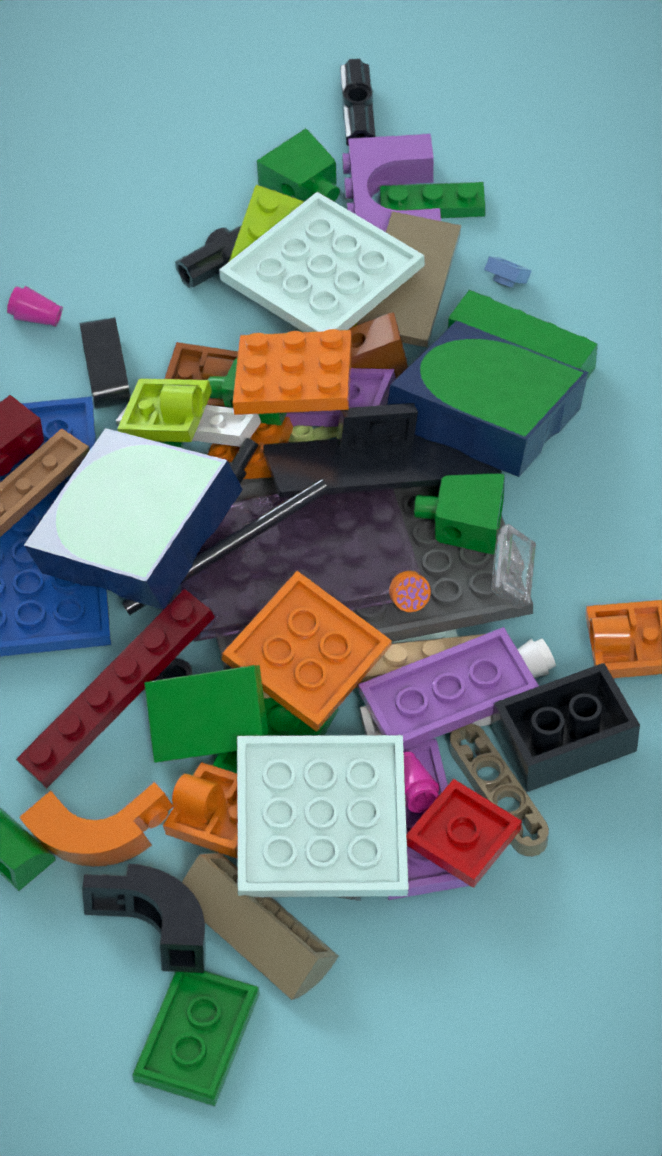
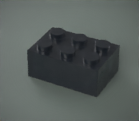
M605 663L494 702L493 731L526 793L637 752L640 724Z

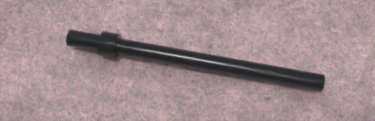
M322 478L197 555L182 583L330 492ZM129 599L121 602L129 616L146 606Z

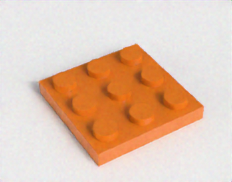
M329 329L320 332L291 331L277 334L253 333L250 335H240L233 395L234 415L349 410L352 360L351 330L339 331Z
M296 571L222 653L221 660L231 668L260 665L263 692L317 732L387 652L392 640L303 574Z

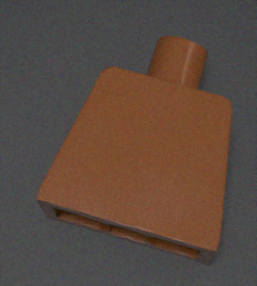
M394 312L348 329L352 332L351 368L394 369L396 379L408 368Z

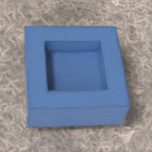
M489 256L484 269L495 274L494 281L509 287H513L514 283L527 284L532 271L501 257Z

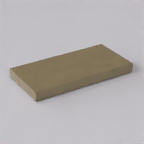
M392 211L386 233L423 254L425 266L361 318L357 325L394 312L402 343L427 348L460 238L461 225Z

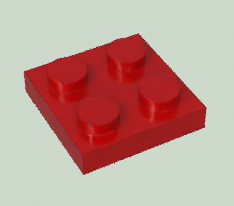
M453 778L406 834L407 846L474 888L520 832L522 821Z

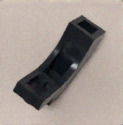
M128 864L126 876L84 874L82 885L84 915L133 917L151 924L161 935V971L204 973L206 961L204 914L197 898L185 884L159 869L138 864Z

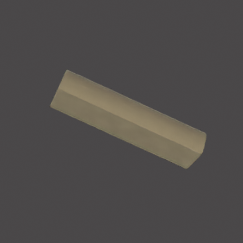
M222 853L199 854L182 881L197 898L204 914L205 923L291 1000L301 997L318 984L339 957L272 897L238 896V867Z

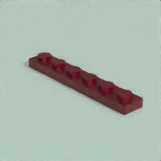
M184 589L17 757L18 763L47 789L145 689V682L153 681L215 618L211 609Z

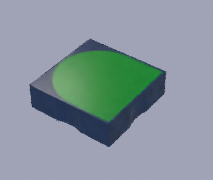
M456 320L390 385L387 405L414 403L418 411L415 435L432 442L447 445L473 459L520 477L539 456L544 444L552 436L559 433L580 410L588 372Z
M105 428L24 546L43 574L83 586L105 588L119 597L164 610L191 569L200 548L217 530L243 488L229 462L225 459Z

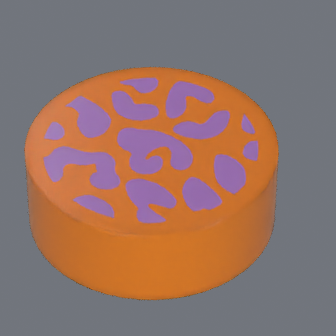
M404 571L396 575L389 587V595L392 602L400 610L416 612L428 603L431 596V588L428 581L421 574L415 571Z

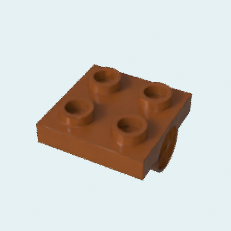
M176 342L164 379L208 380L210 376H227L234 359L238 358V351ZM209 398L207 405L225 407L223 399Z

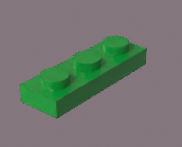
M484 182L380 186V205L399 211L440 208L441 218L485 217Z

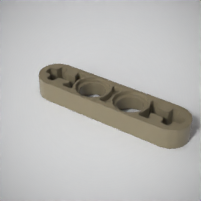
M472 723L453 730L450 734V753L475 792L497 806L502 798L512 797L520 803V807L509 813L521 821L524 819V826L531 835L537 833V840H532L529 836L523 838L522 825L520 832L510 843L512 847L524 856L533 857L541 854L548 845L549 827L547 822L484 730ZM466 739L468 743L475 742L476 758L473 759V752L467 744L461 745V740ZM492 767L500 775L495 780L485 781L477 775V772L481 768Z

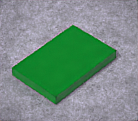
M260 665L145 682L154 763L236 752L237 736H269Z
M204 971V973L175 972L133 1071V1081L216 1106L260 995L259 987Z

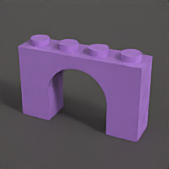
M431 134L348 139L349 153H342L343 174H350V178H345L346 199H352L353 203H347V210L386 232L392 211L441 221L440 208L405 211L391 210L377 204L372 199L380 191V186L433 183L434 156Z

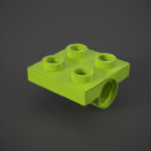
M139 378L117 428L118 432L152 441L192 442L212 393L209 380Z

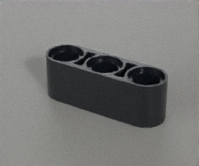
M112 317L79 323L94 408L99 409L128 404L131 397L116 318Z

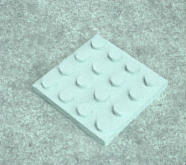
M316 192L219 269L221 281L303 332H320L329 329L341 331L351 328L423 268L425 260L424 255Z
M403 735L237 736L238 896L360 897L408 895Z

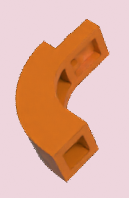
M154 782L115 815L99 820H88L72 814L50 790L19 818L36 839L55 856L73 864L97 867L127 861L152 846L143 832L148 828H155L160 825L168 816V811L173 808V805L166 794Z

